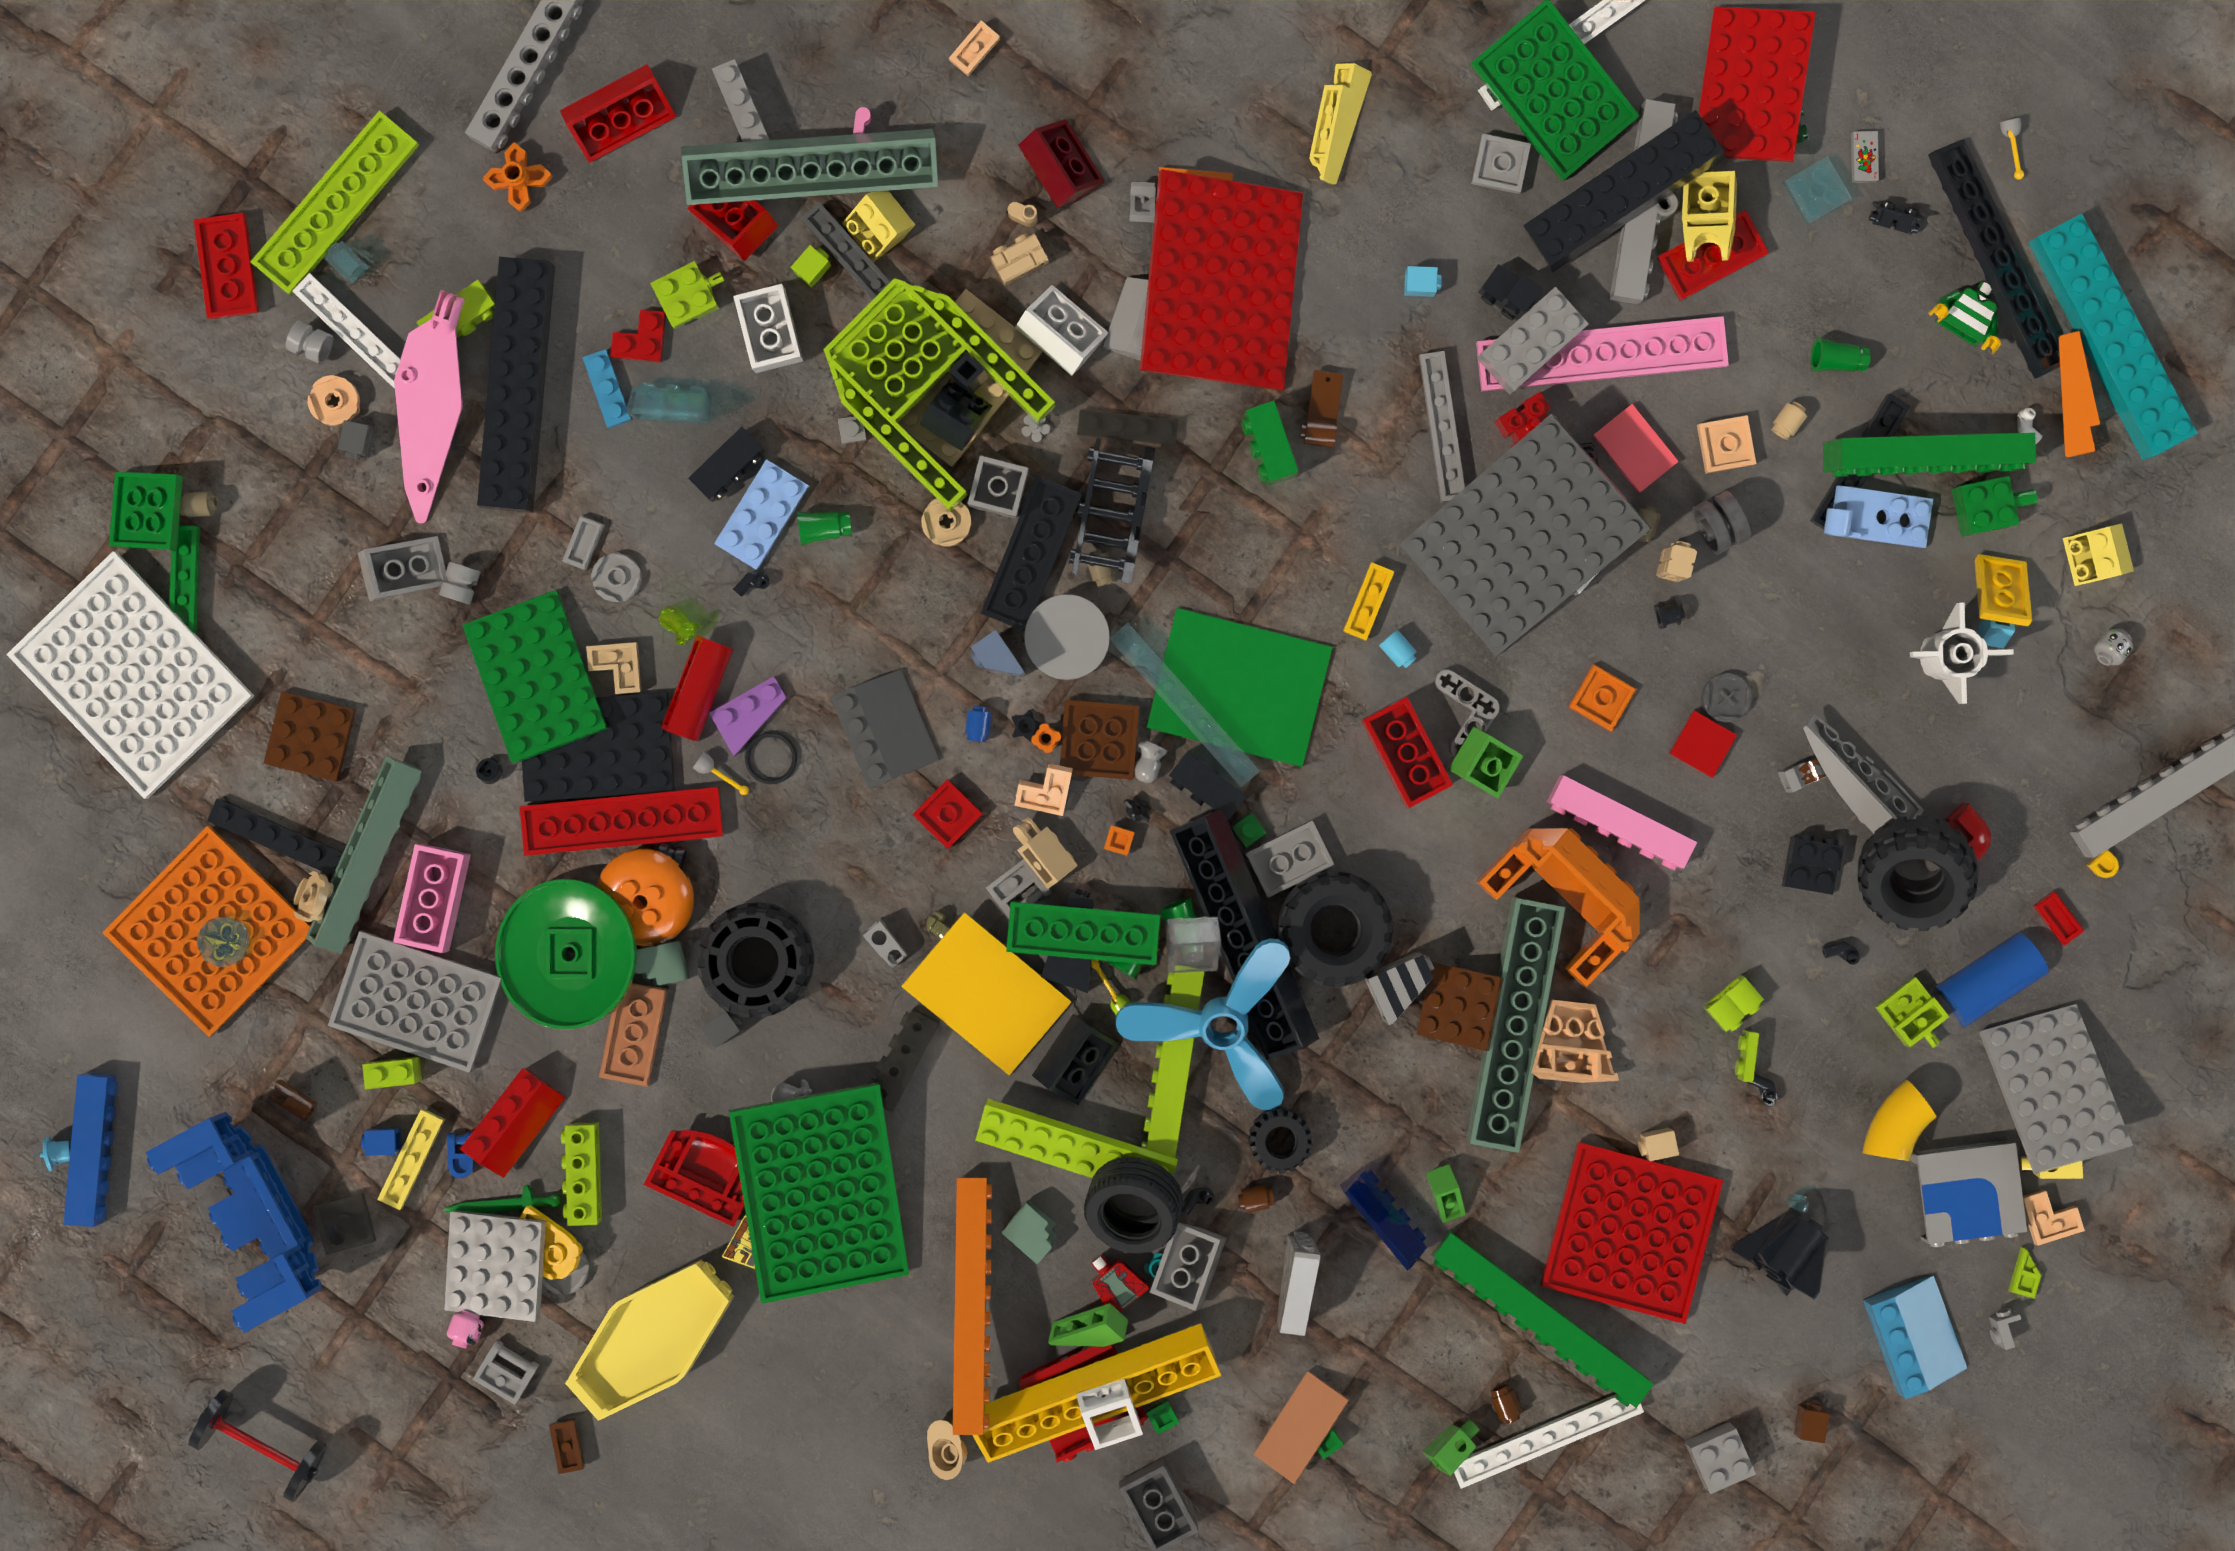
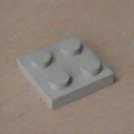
M1482 133L1471 184L1520 194L1531 144Z

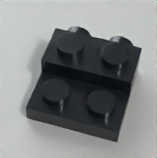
M1799 834L1798 838L1790 837L1782 886L1833 895L1836 874L1841 868L1844 846H1839L1838 840L1823 838V842L1813 841L1814 836Z

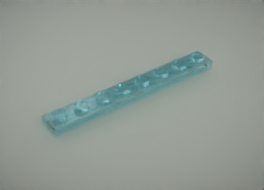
M1129 623L1125 624L1109 639L1241 788L1260 772Z

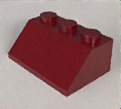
M1066 119L1034 129L1018 144L1024 157L1028 160L1037 178L1041 181L1057 208L1075 202L1105 182Z

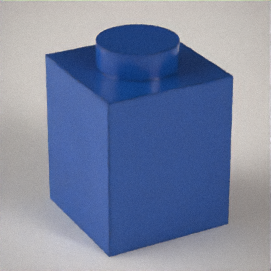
M375 1127L365 1130L361 1137V1147L365 1149V1156L396 1155L400 1153L401 1127Z

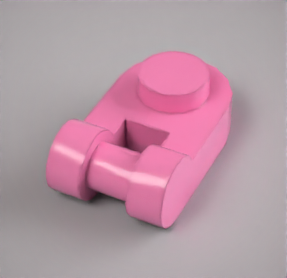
M861 107L856 111L853 134H864L865 127L871 122L870 111L865 107Z

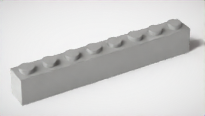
M2235 726L2221 733L2223 737L2216 741L2213 739L2201 745L2202 750L2195 754L2192 752L2180 758L2181 763L2175 767L2171 765L2162 769L2159 772L2160 776L2154 780L2147 779L2138 785V790L2133 793L2126 792L2117 798L2118 802L2114 805L2101 807L2096 811L2097 815L2093 818H2085L2075 824L2076 828L2070 831V834L2084 857L2095 858L2235 770Z

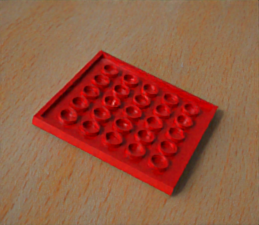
M1578 1141L1540 1285L1545 1288L1686 1324L1723 1180Z

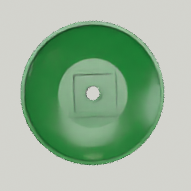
M572 879L552 880L529 889L509 908L497 934L495 963L505 994L515 1008L524 1016L545 1027L563 1030L576 1029L602 1020L623 1000L630 988L636 969V940L626 913L611 895L601 888L584 881ZM569 947L575 950V958L572 961L566 957V950Z

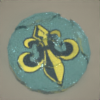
M218 917L202 926L198 934L197 946L206 962L214 966L226 967L237 964L245 957L249 949L250 938L247 929L241 922L230 917Z

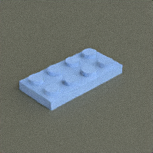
M766 459L714 544L758 571L810 486Z

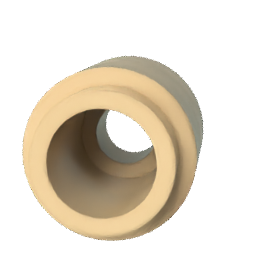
M1797 402L1792 404L1786 403L1774 420V426L1771 430L1781 438L1788 440L1796 434L1807 418V415L1804 413L1806 409Z

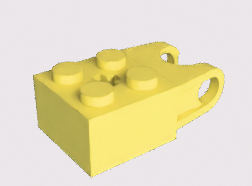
M1735 171L1703 172L1683 186L1682 222L1687 262H1693L1697 249L1702 244L1708 242L1715 243L1720 247L1722 261L1729 260L1736 221L1737 181Z

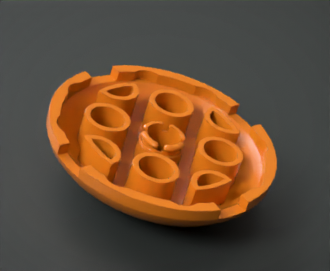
M635 849L624 852L610 861L599 876L597 887L611 895L623 908L632 925L636 945L655 946L672 940L686 927L692 916L694 892L691 881L680 869L679 864L664 853L650 849ZM637 896H644L647 899V904L643 905Z

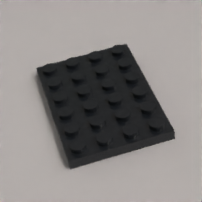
M668 693L596 697L608 729L522 761L524 802L675 791L671 732L661 728L669 708Z

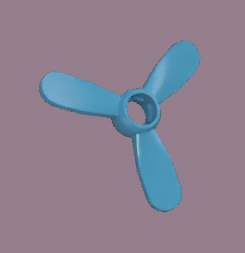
M1279 939L1261 941L1255 946L1240 968L1228 996L1210 1000L1204 1005L1202 1011L1165 1003L1125 1004L1116 1015L1117 1030L1124 1038L1132 1041H1171L1202 1037L1203 1041L1210 1047L1225 1050L1234 1076L1253 1106L1261 1110L1276 1109L1281 1105L1284 1098L1283 1086L1265 1058L1246 1037L1248 1032L1247 1013L1271 989L1287 967L1290 960L1289 949ZM1219 1016H1227L1237 1022V1027L1229 1032H1218L1210 1027V1021Z

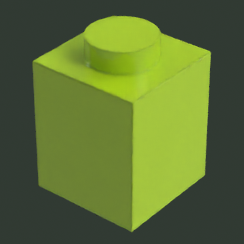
M809 245L790 268L812 288L831 267L830 262L827 260L830 256L820 247L814 249Z

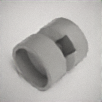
M297 321L287 336L286 350L299 356L305 354L307 359L322 364L330 354L334 338L333 335L320 329L314 331L311 325Z
M449 562L445 573L448 579L442 582L438 595L470 605L474 595L472 586L477 585L481 572Z

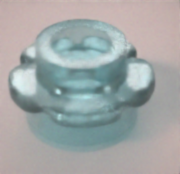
M1793 1194L1792 1199L1787 1198V1201H1789L1788 1208L1791 1207L1795 1210L1808 1212L1809 1205H1812V1203L1807 1202L1808 1197Z

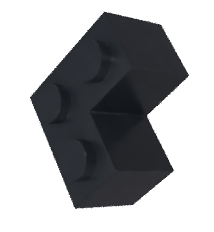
M1498 264L1478 293L1482 295L1480 298L1490 306L1496 305L1502 310L1501 314L1512 321L1513 319L1518 321L1527 312L1543 288L1524 274L1518 278Z

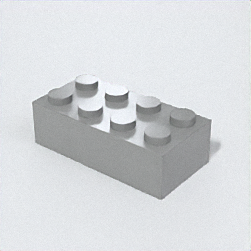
M1554 287L1486 348L1477 359L1507 393L1511 395L1589 323L1564 295Z

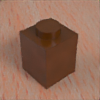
M1807 1402V1405L1798 1404L1794 1434L1800 1440L1825 1443L1829 1413L1818 1403Z

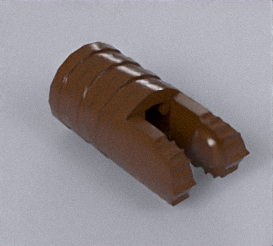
M277 1079L274 1088L278 1091H271L269 1099L302 1121H306L316 1109L317 1102L285 1081Z

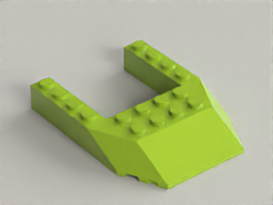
M896 278L823 349L841 403L949 512L968 495L967 492L898 423L950 372L953 366L966 353L981 365L986 373L1037 424L1056 407L1055 402L949 296L926 290L917 285L908 284Z

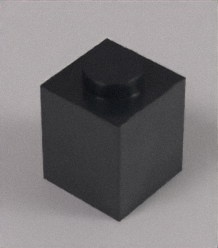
M968 353L950 370L954 380L971 395L989 378L985 369Z

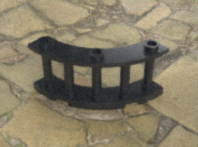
M1096 438L1095 447L1090 446L1087 461L1092 462L1085 502L1080 501L1078 516L1082 517L1077 547L1076 549L1071 548L1069 563L1074 564L1072 574L1076 575L1079 563L1118 569V572L1123 573L1121 583L1131 584L1147 493L1143 491H1148L1155 448L1145 447L1144 456L1132 457L1099 451L1101 438ZM1103 461L1137 467L1136 470L1141 471L1139 483L1134 482L1133 485L1095 478L1097 462ZM1093 488L1132 494V497L1136 498L1134 511L1123 512L1090 506ZM1088 515L1127 522V525H1131L1130 537L1122 539L1085 532ZM1083 542L1122 548V551L1127 552L1126 558L1114 559L1081 553Z

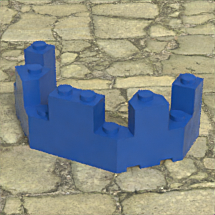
M223 1112L152 1148L146 1154L148 1156V1165L153 1171H156L157 1175L175 1167L178 1171L177 1178L179 1182L186 1186L187 1190L221 1172L225 1175L224 1182L230 1190H233L234 1194L208 1208L212 1223L218 1226L222 1233V1242L232 1252L259 1238L261 1251L268 1255L270 1259L236 1278L238 1291L242 1296L246 1297L247 1302L232 1310L233 1321L236 1327L245 1333L322 1290L321 1281L319 1279L315 1280L314 1273L319 1271L316 1254L310 1251V1246L314 1244L313 1236L270 1156L261 1144L255 1146L251 1142L252 1136L241 1125L237 1127L230 1123L232 1122V1117L227 1112Z

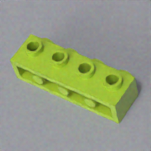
M599 1122L568 1123L565 1125V1129L561 1131V1143L565 1144V1154L562 1155V1169H566V1179H563L562 1190L563 1194H567V1204L563 1206V1217L567 1219V1226L598 1225L602 1221Z

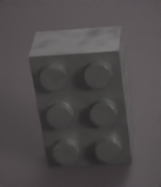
M1163 1458L1119 1481V1489L1152 1551H1164L1199 1532L1198 1523Z

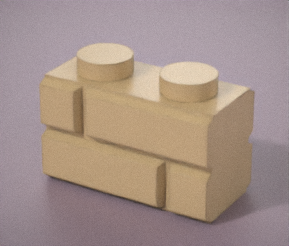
M1028 233L1017 237L1015 239L1016 243L1007 248L1006 245H1002L993 251L994 255L990 258L1005 287L1049 264L1048 258L1035 234L1029 236Z
M1676 541V544L1671 543L1670 547L1662 550L1660 562L1662 563L1658 565L1656 576L1674 582L1690 578L1694 567L1691 564L1695 563L1697 551L1692 549L1691 544Z

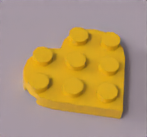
M526 1206L520 1218L546 1221L543 1277L553 1280L571 1275L579 1265L583 1252L582 1245L577 1242L570 1232L533 1206Z

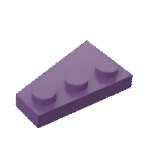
M773 676L709 713L733 756L738 754L741 748L755 735L757 730L773 715L787 697L776 677Z

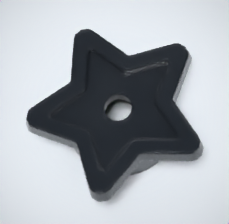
M1028 710L1023 717L1012 716L1011 719L1016 726L1012 736L1014 738L1024 736L1032 742L1031 739L1034 736V732L1039 729L1042 723L1033 719L1031 710ZM1024 724H1028L1027 729L1024 728Z
M1137 795L1132 800H1124V803L1127 805L1126 813L1131 819L1135 821L1144 819L1146 822H1149L1148 812L1151 810L1150 806L1142 803Z

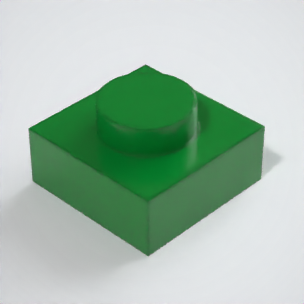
M1252 813L1231 827L1246 848L1266 834Z
M1168 1399L1146 1410V1414L1158 1435L1180 1423Z
M1332 1427L1317 1451L1325 1460L1345 1444Z

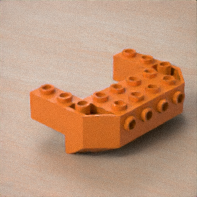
M1526 828L1475 882L1489 896L1498 900L1531 866L1598 931L1564 967L1581 985L1587 987L1621 951L1626 952L1639 936V897L1634 893L1635 889L1626 880L1621 881L1615 875L1617 871L1607 862L1604 864L1598 858L1599 854L1591 846L1588 845L1586 847L1580 841L1581 836L1572 828Z

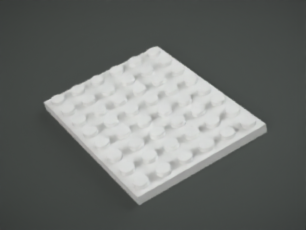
M113 551L6 655L144 799H148L247 704L254 695L207 645L181 621L182 619L169 608L166 602L118 552Z

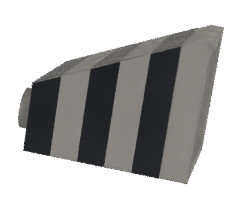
M1416 951L1377 969L1365 979L1382 1019L1388 1025L1393 1024L1434 978L1431 973L1434 967L1428 956L1426 957V955Z

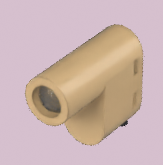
M1018 202L1009 204L1006 213L1011 220L1027 227H1034L1037 224V210L1033 205L1025 206Z

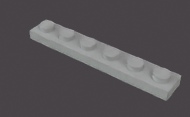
M1439 351L1420 354L1419 362L1440 501L1442 503L1448 502L1465 488L1445 352Z

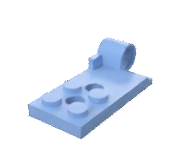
M1836 486L1833 509H1827L1824 534L1926 548L1933 499ZM1880 510H1883L1886 514V520L1883 524H1880L1876 518ZM1904 513L1909 517V523L1906 527L1900 524V517Z

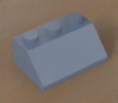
M996 630L971 646L974 652L970 656L980 669L985 667L990 672L1024 677L1026 675Z

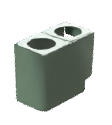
M683 941L638 949L636 973H641L645 980L652 979L654 986L690 979Z
M1027 1200L1005 1225L1002 1234L1038 1264L1054 1245L1053 1240L1056 1238V1234L1052 1231V1228L1056 1223L1031 1201Z

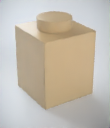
M1664 1128L1640 1134L1641 1141H1638L1641 1156H1645L1647 1160L1654 1161L1679 1155L1674 1130Z

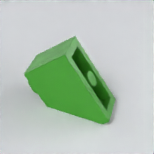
M1450 1165L1437 1167L1432 1171L1426 1172L1429 1187L1442 1223L1465 1216L1466 1213L1460 1189Z

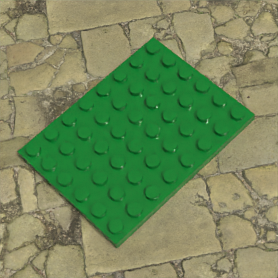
M879 1082L729 1110L761 1304L909 1275Z

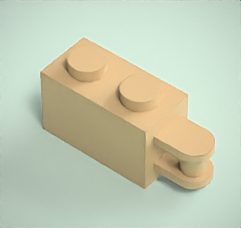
M1025 818L1021 825H1016L1013 828L1014 834L1023 844L1017 851L1047 889L1078 866L1071 853L1065 850L1059 842L1057 835L1050 831L1048 827L1040 831L1030 818Z

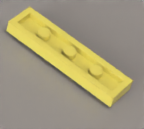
M425 1109L420 1110L377 1200L398 1210L403 1208L445 1121L444 1118Z

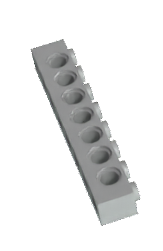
M584 0L540 1L465 131V134L470 139L494 153H497L499 148L502 149L506 145L508 132L511 127L514 128L518 124L521 116L519 113L524 105L527 106L533 96L532 91L536 84L542 82L545 76L544 70L548 63H552L556 58L557 47L561 41H565L570 32L569 26L573 19L576 20L580 16ZM554 12H563L561 18H559L558 20L552 19V15ZM545 32L550 33L548 40L539 41L541 34ZM538 54L535 62L527 63L529 55ZM520 75H525V81L520 85H516L515 79ZM506 97H513V101L509 106H502V102ZM495 118H500V124L495 128H490L491 121Z

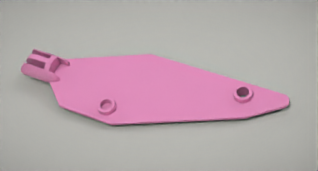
M440 290L432 319L408 334L394 379L404 487L415 520L418 523H425L428 519L463 407L456 327L465 298L457 297V295L452 293L448 294L444 290ZM423 483L427 486L426 491L422 488Z

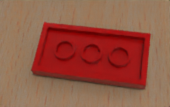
M1744 210L1736 214L1735 233L1729 260L1722 261L1720 247L1711 242L1704 243L1697 249L1693 262H1687L1685 242L1659 255L1657 260L1679 301H1682L1766 256L1769 252L1748 212Z
M238 213L194 219L207 318L212 320L259 313L253 264L250 262L252 254L246 214Z

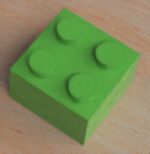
M1473 727L1448 770L1499 799L1523 755L1489 734Z

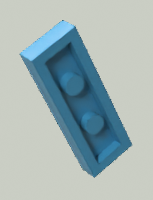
M604 349L582 357L607 428L610 429L632 421L608 351Z

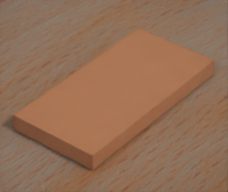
M636 982L631 983L623 1000L612 1011L599 1078L645 1087L649 1086L668 989Z
M1307 1371L1254 1455L1290 1482L1296 1484L1350 1400L1313 1373Z

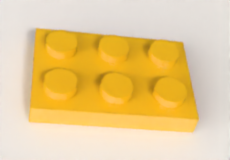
M1978 554L1975 558L1979 618L2029 626L2032 622L2027 562Z

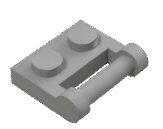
M1024 859L986 887L1008 918L1010 906L1007 902L1035 882L1038 889L1023 899L1021 903L1034 904L1042 897H1048L1052 894L1051 890L1046 888Z
M497 1339L472 1380L516 1405L540 1364L535 1361L531 1363L504 1347V1343ZM498 1354L526 1371L524 1377L495 1361L496 1355Z

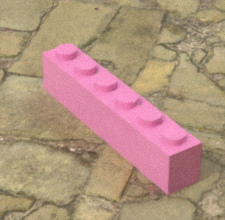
M1564 775L1559 776L1547 800V803L1552 805L1551 810L1561 815L1567 812L1574 816L1573 821L1583 826H1587L1589 823L1596 827L1595 832L1605 837H1609L1611 834L1619 838L1617 843L1630 849L1633 845L1641 849L1639 854L1652 860L1655 856L1663 860L1661 865L1675 871L1676 867L1680 869L1685 868L1697 844L1696 841Z

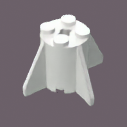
M1956 603L1942 631L1924 639L1920 652H1910L1911 658L1920 659L1921 666L1926 675L1944 682L1958 704H1967L1966 678L1976 675L1987 663L1988 656L2014 654L2013 649L1988 650L1985 640L1981 639L1976 634L1977 632L1965 628V603Z

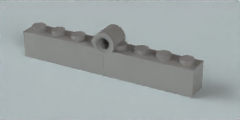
M1649 99L1643 102L1640 109L1634 151L1677 123L1678 113L1674 112L1676 104ZM1673 193L1660 201L1665 203L1666 210L1662 209L1658 202L1621 227L1609 300L1638 305L1644 298H1647L1650 284L1646 283L1647 275L1651 274L1654 260L1650 259L1651 250H1655L1658 235L1654 234L1655 226L1659 225L1660 221L1669 218L1676 211L1678 200Z

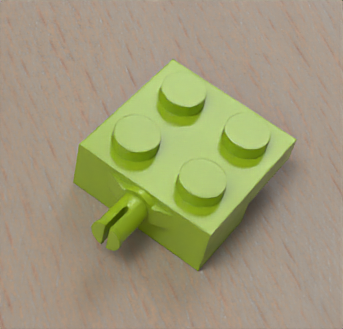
M693 261L650 284L673 329H676L696 318L700 319L720 309L713 296L711 287L725 280L720 272L706 278L697 263Z
M1911 977L1874 1006L1904 1046L1912 1047L1923 1037H1925L1932 1048L1936 1047V1044L1939 1045L1941 1043L1932 1030L1948 1019L1949 1016L1938 1001L1930 996L1916 977Z

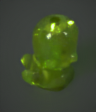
M667 606L659 614L660 625L675 634L677 645H687L698 630L699 624L688 621L687 615L675 606Z

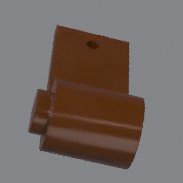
M1314 370L1306 424H1301L1299 438L1304 439V444L1334 448L1344 374Z

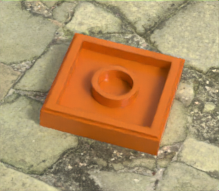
M1592 664L1568 708L1612 732L1635 693L1636 688L1597 665Z

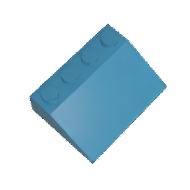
M1929 1275L1863 1300L1895 1390L1904 1399L1927 1392L1967 1369L1934 1275Z

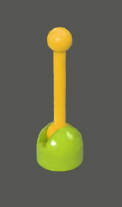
M1091 960V968L1097 971L1112 995L1110 1006L1114 1014L1117 1015L1120 1008L1131 1002L1125 995L1116 994L1099 967L1100 962L1098 960Z

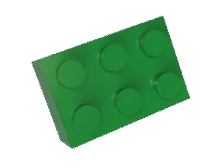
M1275 401L1245 410L1240 423L1244 435L1250 436L1251 442L1248 446L1252 458H1257L1258 460L1257 473L1260 482H1265L1266 486L1269 487L1295 478L1298 469Z

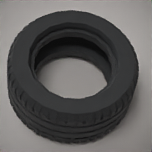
M1140 1157L1118 1158L1107 1162L1094 1174L1085 1199L1084 1216L1092 1232L1106 1245L1127 1253L1150 1252L1161 1248L1174 1236L1183 1206V1194L1176 1179L1163 1166ZM1117 1194H1132L1147 1200L1158 1212L1150 1216H1135L1115 1206L1110 1197Z

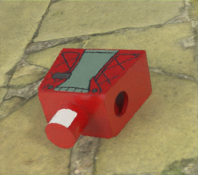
M1100 1254L1091 1262V1265L1099 1273L1092 1279V1284L1104 1305L1110 1303L1119 1312L1149 1289V1283L1121 1258H1117L1110 1264L1103 1254Z

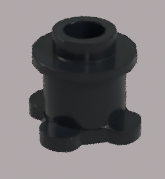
M1675 600L1672 601V604L1664 606L1661 604L1654 605L1659 629H1664L1667 625L1674 623L1680 625L1681 619L1685 618L1682 604L1678 605Z

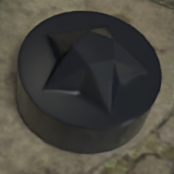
M493 758L483 759L476 767L477 777L485 784L496 783L503 774L502 766Z

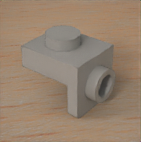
M1131 183L1130 222H1154L1155 183Z
M2010 1308L2000 1309L1996 1311V1315L1989 1316L1992 1326L1990 1335L1994 1344L2008 1350L2015 1347L2008 1323L2021 1320V1316Z

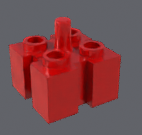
M1540 391L1519 405L1520 412L1513 408L1494 421L1504 439L1509 435L1512 438L1514 444L1510 448L1548 417L1546 411L1551 407Z

